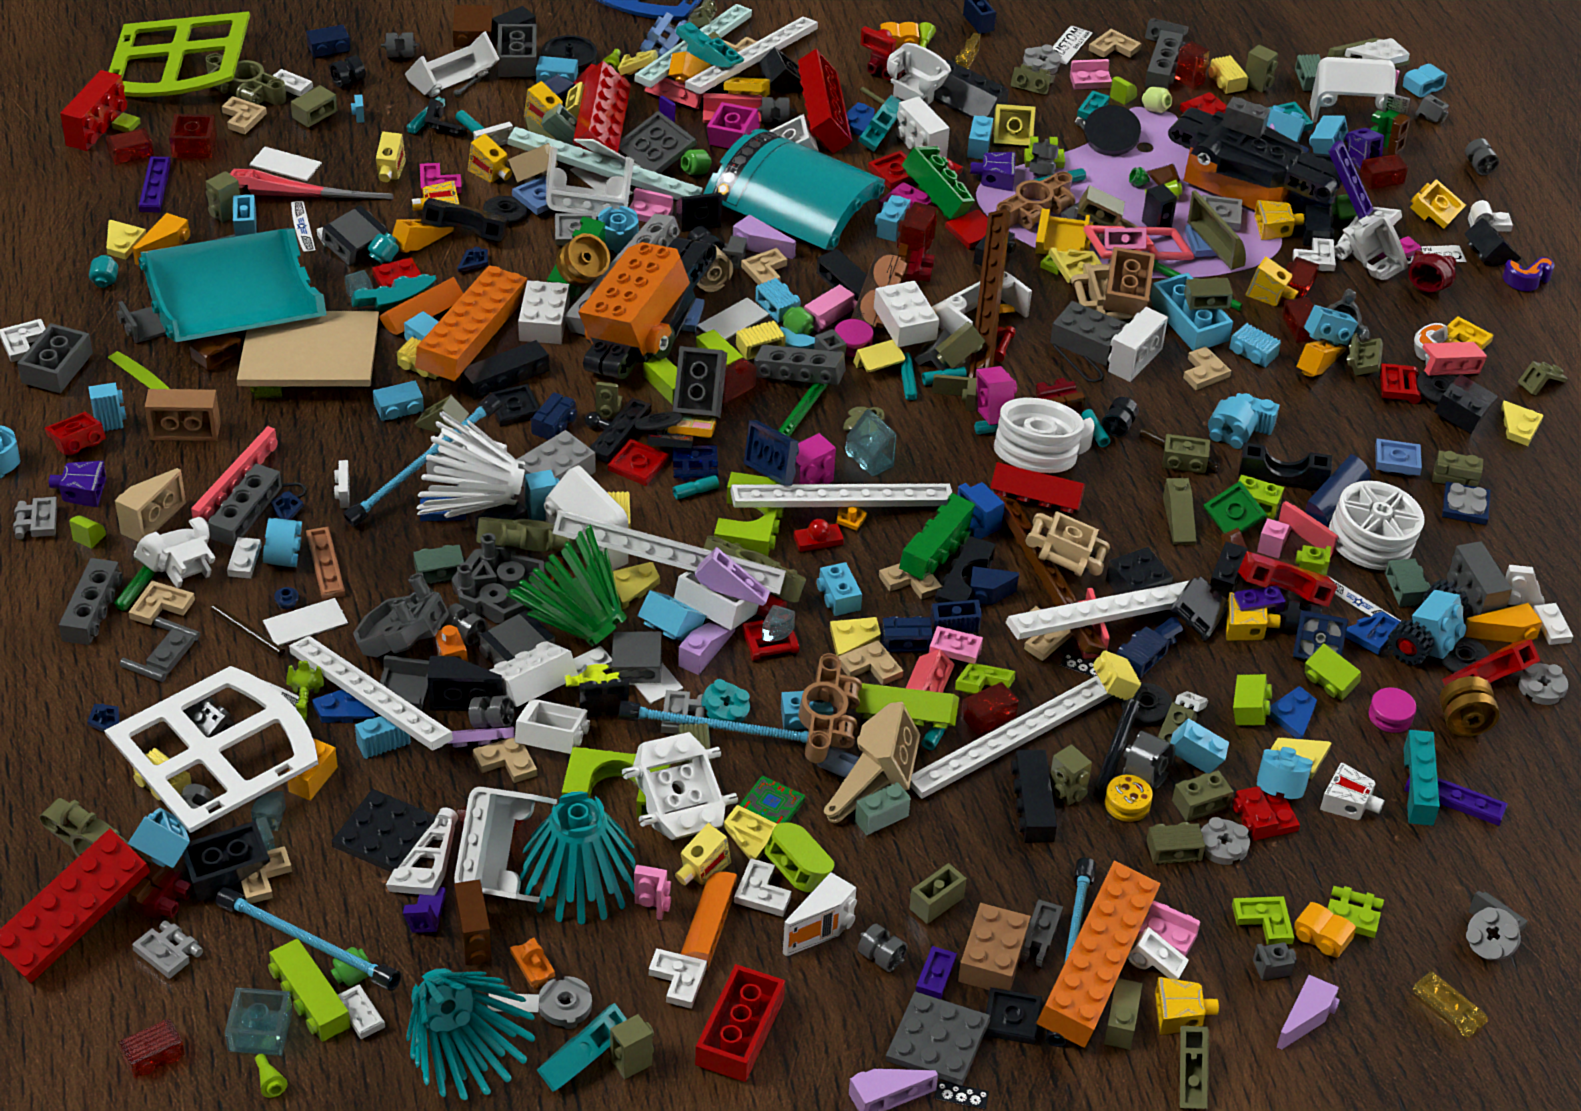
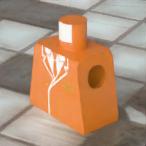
M447 625L442 630H438L435 637H433L434 656H455L468 662L466 647L457 627Z

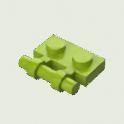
M1333 886L1331 896L1341 898V900L1338 901L1330 898L1328 910L1334 915L1342 916L1356 926L1355 933L1375 938L1381 912L1373 911L1371 907L1382 909L1384 900L1374 897L1375 894L1368 892L1362 894L1351 891L1352 888L1344 886V888ZM1348 901L1363 904V907L1348 904Z

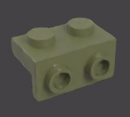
M1021 64V67L1014 68L1011 80L1012 87L1047 94L1050 83H1054L1055 75L1050 74V70L1040 68L1039 71L1032 70L1033 66Z
M1354 333L1352 335V342H1349L1350 355L1347 356L1349 368H1353L1355 375L1371 374L1380 371L1383 350L1381 338L1360 342L1358 334Z

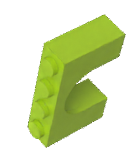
M712 329L696 337V348L723 350L728 353L725 381L743 373L744 357L717 331ZM652 357L647 363H643V377L673 405L677 367L666 357L663 359Z
M731 472L727 486V503L733 504L730 492L732 485H777L780 483L769 477ZM753 507L760 510L764 516L749 522L718 518L714 533L715 537H719L732 544L739 543L746 550L756 551L768 556L770 549L774 550L776 536H774V533L778 534L780 520L778 518H782L784 507Z
M572 747L562 795L583 791L587 792L588 798H590L593 787L600 780L612 776L623 777L622 770L633 767L636 754ZM671 764L649 769L650 773L671 768ZM635 777L628 778L637 784ZM640 788L637 797L638 818L648 815L646 796Z

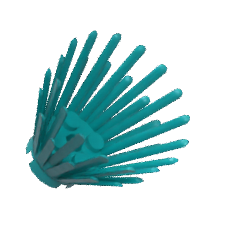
M583 791L562 795L559 798V804L556 807L553 805L552 812L531 834L530 837L532 839L524 847L523 853L527 852L534 844L523 862L524 870L520 875V881L526 877L547 841L524 892V895L529 896L534 885L537 884L553 849L539 896L540 900L536 907L538 913L543 911L547 896L551 897L554 893L562 862L555 914L557 922H561L563 919L565 897L568 902H573L576 875L577 920L580 925L585 923L584 871L588 900L594 901L596 898L601 920L607 918L597 859L609 894L614 893L619 908L624 909L625 902L605 846L623 880L626 881L630 891L635 894L634 883L614 844L633 872H635L636 868L635 859L620 837L631 848H634V845L624 834L626 832L604 811V806L599 798L595 796L594 801L588 798L587 792Z
M444 968L434 969L425 973L422 976L424 981L418 987L415 984L411 996L413 1007L406 1041H409L412 1034L410 1057L412 1060L415 1058L416 1068H418L421 1052L423 1081L428 1086V1030L439 1094L442 1097L446 1096L444 1083L446 1073L439 1039L462 1100L468 1099L462 1081L467 1078V1073L456 1046L485 1095H489L491 1090L479 1068L482 1071H487L488 1065L478 1050L505 1082L511 1081V1075L483 1041L500 1057L505 1055L506 1050L520 1063H526V1056L484 1020L510 1037H516L517 1033L528 1041L534 1042L535 1036L481 1003L515 1017L521 1016L534 1020V1015L475 991L478 990L525 1002L526 999L523 996L509 991L510 987L500 985V983L504 982L503 979L480 977L486 975V972H452Z

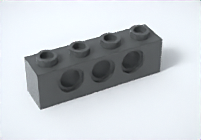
M1161 30L1147 70L1145 87H1161L1168 90L1169 84L1173 85L1178 63H1180L1185 47V42H1182L1183 34Z
M762 345L754 359L757 377L838 385L846 371L844 353L836 351Z
M257 463L250 471H247L244 479L239 485L234 487L232 494L227 500L222 502L216 514L210 517L208 528L211 539L235 547L237 538H243L282 488L280 471Z
M90 558L59 623L63 642L90 645L94 636L98 635L101 620L106 618L107 607L114 600L117 586H120L122 583L123 574L119 570L118 562Z

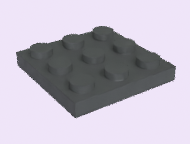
M657 111L620 140L618 153L624 157L634 159V163L640 165V168L660 174L681 158L687 150L695 147L697 142L690 134Z
M914 992L888 1049L886 1061L911 1070H936L939 1079L963 1086L990 1022V1015Z

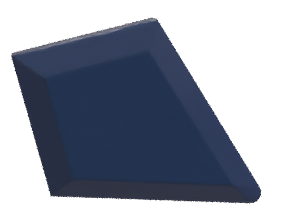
M480 247L467 249L457 267L458 272L488 266V249H481Z
M290 491L284 492L281 496L271 501V506L279 519L291 520L304 506L303 502Z
M1171 617L1154 631L1170 640L1169 645L1177 642L1174 635L1181 632L1183 628L1176 617Z
M94 704L87 721L88 726L105 732L104 730L120 723L119 707Z

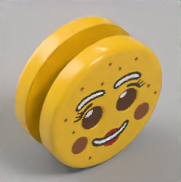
M1135 775L1117 776L1107 786L1105 807L1118 820L1125 822L1139 821L1146 817L1150 811L1153 797L1152 789L1145 780Z

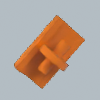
M535 938L528 940L523 945L510 947L512 956L533 989L544 986L548 979L555 977L554 969Z

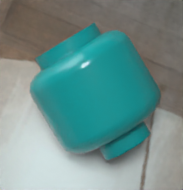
M389 233L385 235L377 234L368 246L369 256L381 264H384V262L390 263L399 251V246L395 243L397 239Z
M107 255L94 258L89 271L91 282L100 288L113 285L118 274V264Z

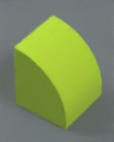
M1116 76L1112 78L1110 97L1126 105L1137 97V87Z
M79 515L69 520L73 541L91 549L106 535L103 525Z

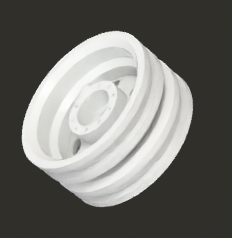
M1040 398L1013 399L1001 407L994 450L1001 459L1019 468L1040 473L1062 472L1072 468L1077 461L1084 421L1076 411L1055 401Z
M1360 481L1349 485L1343 490L1328 529L1338 535L1336 550L1345 558L1363 567L1386 570L1388 561L1410 558L1424 526V514L1419 504L1403 490L1383 482Z

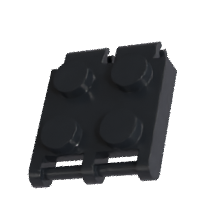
M1199 576V578H1193L1187 583L1170 608V611L1172 613L1176 612L1186 621V626L1192 627L1201 635V639L1206 641L1228 608L1225 606L1227 600L1216 590L1211 593L1212 586Z
M628 678L623 679V681L621 679H611L608 683L607 681H601V684H598L596 681L579 683V708L587 710V717L601 716L602 712H606V715L619 714L621 700L629 701Z

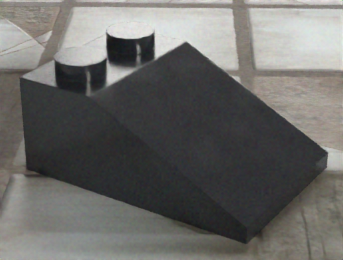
M1459 375L1444 392L1434 412L1472 434L1498 396L1465 376Z
M430 656L427 676L430 710L469 711L470 702L474 697L488 696L492 699L493 696H503L502 675L455 656Z
M256 821L190 841L182 853L198 902L217 896L223 887L233 888L270 862Z

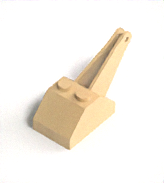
M903 701L889 703L862 725L860 736L857 738V744L863 753L834 797L824 808V813L831 823L840 822L855 810L857 799L861 800V798L874 794V792H878V790H881L886 785H895V782H897L904 790H909L920 733Z

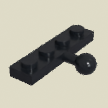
M632 397L612 422L602 419L598 412H589L585 417L587 427L591 429L598 427L605 429L589 447L595 452V458L608 463L636 430L635 422L649 415L652 411V405Z

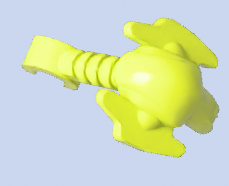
M607 664L588 665L586 670L577 676L571 677L566 675V687L579 686V683H586L588 681H596L598 684H601V681H607L608 683L611 679H620L618 678L620 673L605 674L604 670L609 669Z

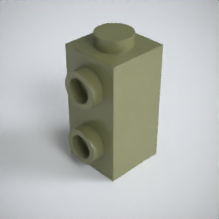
M968 321L935 348L939 352L936 357L944 366L948 364L951 368L959 367L966 361L968 355L978 352L986 341Z

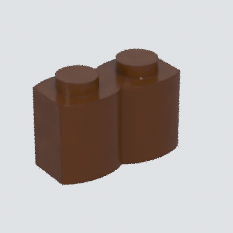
M233 333L199 338L190 345L191 358L207 370L215 369L225 360H231L242 352L241 339Z

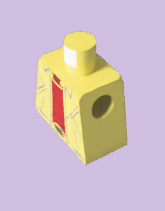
M382 132L376 155L378 178L382 182H389L390 179H399L406 161L403 136L399 133Z
M707 823L682 850L683 867L675 874L678 881L683 885H687L694 879L699 884L704 885L710 875L721 872L731 863L727 837L710 823Z

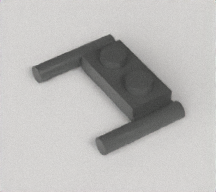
M157 617L154 625L170 632L147 658V665L145 666L126 658H122L119 665L125 669L164 682L166 675L170 673L193 645L194 641L199 639L200 632Z

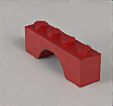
M1249 551L1246 552L1238 570L1246 582L1265 588L1277 585L1300 595L1310 602L1329 607L1338 587L1328 576Z
M1532 639L1516 641L1443 678L1442 681L1444 686L1458 678L1472 676L1483 678L1491 683L1501 677L1521 671L1541 660Z

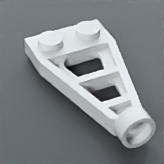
M1373 207V211L1368 216L1371 219L1376 216H1387L1392 225H1395L1402 218L1401 210ZM1358 216L1349 225L1352 229L1360 226ZM1346 234L1342 235L1338 244L1334 247L1335 256L1341 260L1346 259L1353 251Z
M450 808L440 809L434 823L423 834L401 865L393 870L386 883L389 892L435 896L445 877L455 830L454 826L458 820V815L454 810ZM433 839L443 840L440 848L427 846ZM420 858L435 859L434 866L431 869L413 867Z

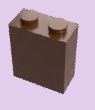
M455 5L453 21L454 47L470 46L485 31L492 43V5Z
M481 880L454 883L456 916L465 965L482 964L492 961L490 927Z

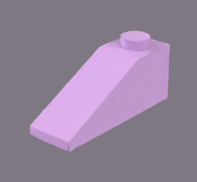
M750 214L733 225V236L747 238L748 251L763 253L777 248L786 258L793 259L795 257V240Z
M717 547L698 565L694 575L702 585L707 586L712 591L762 606L767 602L770 593L767 588Z
M710 621L693 630L679 646V667L700 675L735 632V628L733 630L725 629L720 624Z
M1309 975L1281 1031L1277 1048L1282 1050L1323 1024L1329 1013L1335 1014L1340 999L1336 998L1339 987Z
M873 1069L868 1072H860L850 1078L849 1096L858 1111H886L935 1091L938 1074L936 1070Z

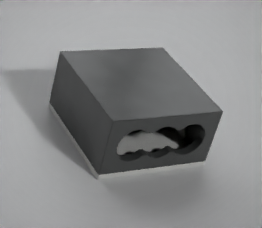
M661 631L613 632L612 673H620L618 678L622 681L628 678L629 685H661Z

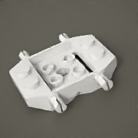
M690 732L642 743L638 747L633 767L622 770L624 779L635 777L638 787L646 796L648 815L639 817L640 825L643 827L652 824L654 829L671 840L698 834L707 823H710L716 829L722 827L725 806L736 804L738 797L735 798L737 796L736 793L723 796L718 787L709 759L720 757V748L715 747L706 750ZM685 760L690 761L689 764L667 768L651 773L649 770L651 768H656ZM672 784H677L681 788V794L673 791Z

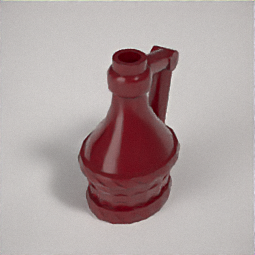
M1415 251L1408 273L1410 281L1414 286L1426 292L1446 289L1455 281L1456 259L1449 255L1424 254L1422 251Z

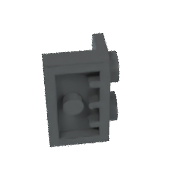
M1152 18L1148 22L1145 38L1158 41L1161 30L1180 33L1184 36L1188 32V26Z
M210 696L183 710L207 738L217 735L225 724H228L230 727L235 725L229 719L231 714L222 706H219L217 709L213 706L216 701Z

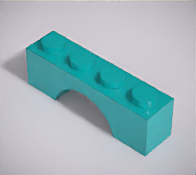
M1409 730L1403 748L1404 764L1410 770V789L1407 803L1408 822L1434 826L1440 807L1434 732Z

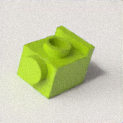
M1303 545L1302 551L1297 550L1295 564H1299L1300 568L1326 576L1330 562L1331 546H1326V549Z

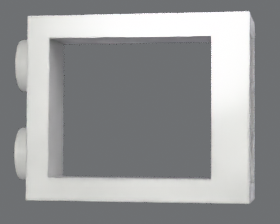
M532 699L516 720L515 742L571 754L572 747L580 746L583 735L589 731L590 720H587V710Z

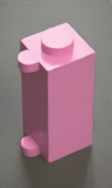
M839 284L806 304L804 309L814 318V330L819 332L852 312L857 304V301L854 299L855 294Z

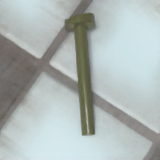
M861 87L860 90L879 103L884 104V99L865 87Z

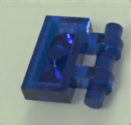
M692 446L691 449L672 448L673 468H682L673 469V478H682V480H689V478L703 479L716 475L718 478V469H709V467H718L717 446ZM702 467V469H689V468Z

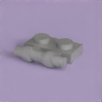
M33 498L32 505H27L25 501H19L14 511L16 521L13 523L15 538L23 539L27 531H31L32 537L55 536L57 498Z
M666 690L664 713L688 715V711H694L695 717H704L705 719V714L708 712L705 705L704 707L701 705L703 694L698 695L697 699H690V692ZM662 720L661 733L679 734V722L673 723V721L667 722V720Z
M165 920L159 926L160 930H162L160 934L152 928L135 941L132 946L133 951L170 979L190 963L189 957L186 954L199 957L203 953V948L198 945V941L193 937L184 935L179 926L170 924ZM170 941H176L178 945L175 946Z

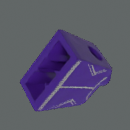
M1368 128L1348 132L1344 140L1348 143L1347 151L1352 162L1363 173L1381 169L1384 135Z
M1015 152L984 153L983 163L971 162L970 174L982 175L981 184L983 186L1013 191Z
M104 461L67 463L62 475H50L49 488L60 489L64 502L98 507L107 478Z

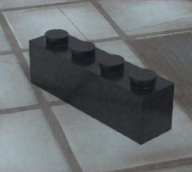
M838 249L817 257L816 273L832 288L839 284L855 294L854 299L858 301L867 275Z
M537 340L467 366L461 373V385L473 400L478 399L487 393L504 389L550 371L549 354Z
M1016 750L1015 760H1011V775L1016 777L1013 780V792L1018 794V798H1016V813L1021 814V817L1018 819L1019 833H1023L1024 843L1054 842L1057 823L1046 750Z

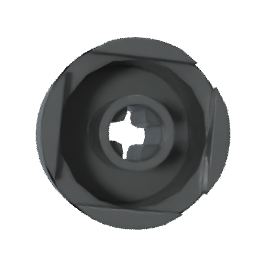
M1140 731L1134 744L1128 745L1125 749L1124 758L1127 761L1123 775H1135L1145 780L1150 787L1159 788L1169 772L1165 771L1167 765L1173 764L1175 757L1174 744Z

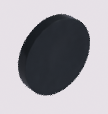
M563 35L547 41L542 47V56L578 60V72H582L591 64H595L597 48L593 42L584 37Z
M1107 105L1095 109L1087 117L1084 126V136L1088 145L1098 153L1109 156H1118L1131 151L1138 144L1141 134V124L1137 116L1129 109L1117 105Z

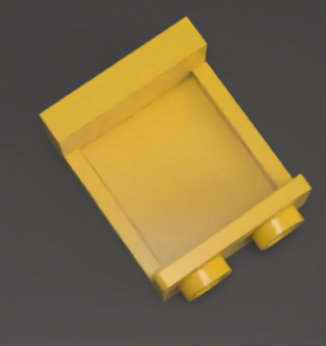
M1042 208L1035 253L1048 255L1050 248H1057V251L1067 252L1068 249L1089 251L1091 241L1088 239L1083 228L1086 225H1094V223L1090 222V215H1086L1085 221L1050 216V209Z

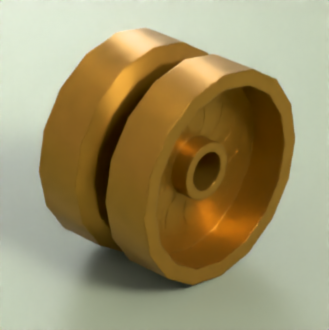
M585 233L575 236L570 242L565 244L559 250L556 258L557 269L561 277L567 283L578 287H584L594 282L605 273L610 264V253L606 244L599 237Z
M1472 676L1458 678L1447 684L1439 695L1447 728L1458 736L1471 737L1483 734L1493 728L1500 718L1492 687L1483 678Z

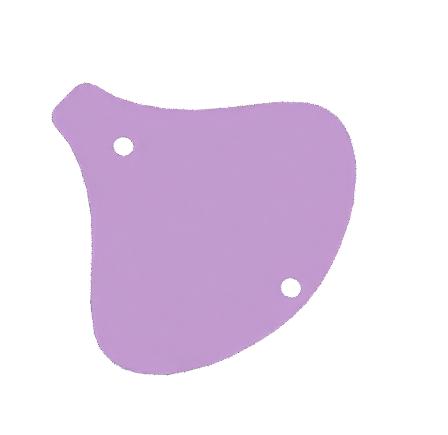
M1144 107L1129 109L1137 116L1141 124L1138 144L1143 142L1151 144L1154 148L1151 152H1141L1135 146L1128 153L1109 156L1093 150L1088 143L1064 152L1065 167L1055 168V173L1084 168L1086 171V178L1084 180L1072 182L1071 192L1075 197V204L1080 201L1087 187L1091 185L1125 201L1122 217L1138 227H1147L1142 222L1145 190L1158 186V184L1148 175L1150 182L1141 187L1133 186L1129 182L1131 170L1135 167H1142L1145 171L1174 164L1180 177V181L1177 183H1181L1182 195H1179V199L1176 201L1172 228H1176L1190 249L1191 246L1185 234V226L1189 225L1187 221L1192 191L1196 190L1201 196H1219L1183 181L1190 150L1174 143L1169 138L1168 130L1178 120L1177 116L1171 112L1147 111ZM1025 164L1015 166L1013 191L980 184L976 191V199L980 208L988 216V213L996 211L999 202L1015 195L1016 187L1020 183L1037 179L1039 174L1030 172V167H1025ZM1029 198V199H1028V200H1031V201H1041V200H1039V199H1034V198ZM1242 205L1240 230H1232L1240 237L1244 244L1246 252L1245 266L1230 270L1219 256L1194 257L1191 261L1158 260V263L1181 274L1189 273L1193 278L1228 274L1253 268L1259 265L1265 256L1271 259L1280 250L1282 238L1261 240L1254 217L1255 210ZM1051 211L1050 216L1061 218V213L1055 214ZM1039 222L1034 224V227L1031 229H1026L1018 223L1009 227V231L1015 233V238L1036 248ZM1148 235L1158 252H1182L1171 236ZM1103 238V239L1101 240V243L1103 244L1104 247H1105V238ZM1090 243L1089 251H1094L1102 264H1109V259L1101 258L1093 244ZM1156 270L1152 273V278H1170Z

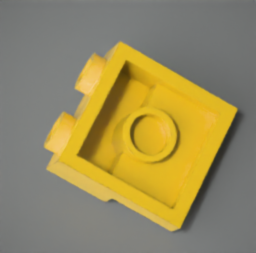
M732 77L724 82V90H728V94L762 95V97H767L770 95V79Z
M1436 179L1431 185L1427 183L1420 190L1422 194L1418 192L1411 199L1413 204L1410 208L1424 220L1430 216L1444 229L1466 205Z

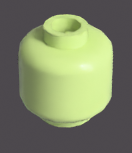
M1150 87L1143 94L1142 102L1147 111L1163 113L1171 106L1172 96L1165 88Z

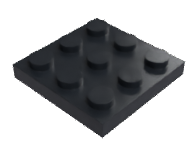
M372 789L331 840L332 847L392 873L394 869L401 865L423 834L434 823L436 815Z

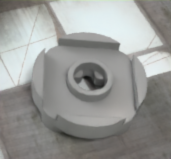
M1051 45L1027 48L1023 64L1033 66L1032 70L1039 71L1042 68L1050 70V74H1054L1061 65V56L1057 51L1053 50Z
M1533 664L1522 671L1518 681L1519 689L1525 696L1527 693L1533 697L1532 701L1543 705L1558 703L1560 698H1564L1568 689V681L1562 673V668L1555 664Z
M1219 817L1211 818L1209 823L1203 826L1201 832L1205 843L1204 851L1205 856L1209 860L1218 864L1229 865L1235 860L1240 859L1241 861L1246 857L1250 846V838L1246 826ZM1220 839H1224L1229 842H1227L1225 845L1221 843Z
M1487 907L1476 913L1470 920L1466 932V938L1473 951L1488 960L1510 957L1517 950L1521 941L1517 920L1510 913L1500 908ZM1498 927L1500 938L1498 940L1493 938L1490 941L1488 939V930Z
M568 976L564 977V980L558 981L555 978L547 982L539 993V1013L551 1024L563 1026L566 1029H573L578 1023L585 1020L591 1012L592 996L590 989L585 982L578 978ZM567 998H569L570 1004H561L559 1000L565 1001Z

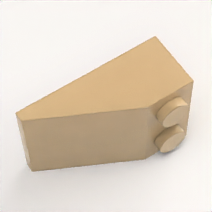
M176 468L133 485L117 497L115 504L122 535L139 542L146 535L156 532L186 503L180 469Z

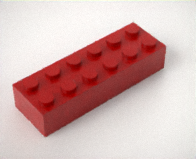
M816 48L798 60V72L801 76L802 94L806 101L804 105L808 111L809 130L814 137L817 136L825 149L828 148L834 154L852 143V137L838 72Z
M604 61L587 73L573 144L591 151L574 141V139H594L618 153L631 85L626 78H622L612 66Z
M109 828L0 929V954L31 984L151 872L147 863Z

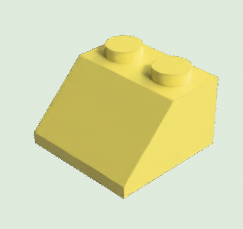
M996 104L994 144L1029 146L1030 136L1034 135L1035 107Z

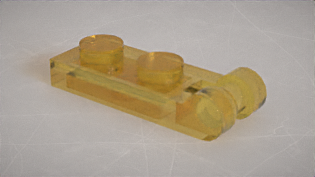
M973 33L971 38L967 39L965 49H961L960 55H957L955 58V63L969 69L979 51L981 34Z
M1430 971L1414 985L1413 992L1455 1024L1463 1036L1471 1037L1476 1032L1477 1027H1483L1488 1022V1018L1483 1011L1434 972Z

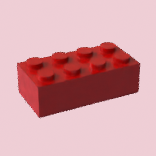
M100 70L62 110L60 116L66 146L88 151L100 136L106 132L112 122L126 110L127 101L125 99V86L122 75Z
M735 964L696 1044L695 1065L746 1082L784 1001L785 980Z

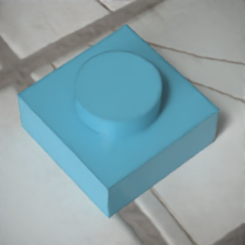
M354 95L355 103H351L352 115H356L357 123L364 122L362 95Z

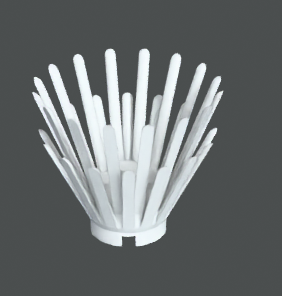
M444 411L440 412V417L447 424L467 437L439 421H436V426L441 429L443 435L466 446L467 450L435 436L431 437V441L440 445L438 447L440 453L462 460L465 463L430 454L426 455L427 461L455 469L435 466L433 468L435 473L452 477L423 474L421 476L422 480L458 484V486L431 485L428 491H422L418 496L460 498L427 500L417 506V509H423L417 515L451 510L444 515L447 516L446 518L503 504L515 506L517 501L512 500L511 497L514 498V494H520L525 471L518 468V466H524L525 462L514 459L469 420L467 422L470 427L462 425Z

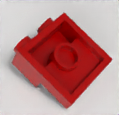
M87 412L80 413L44 428L46 435L55 441L57 450L64 455H74L80 449L96 446L106 439L102 423Z
M1259 786L1236 791L1235 798L1232 800L1233 809L1240 815L1242 825L1247 827L1252 841L1299 831L1300 823L1287 799L1284 798L1283 793L1277 792L1276 796L1262 791Z

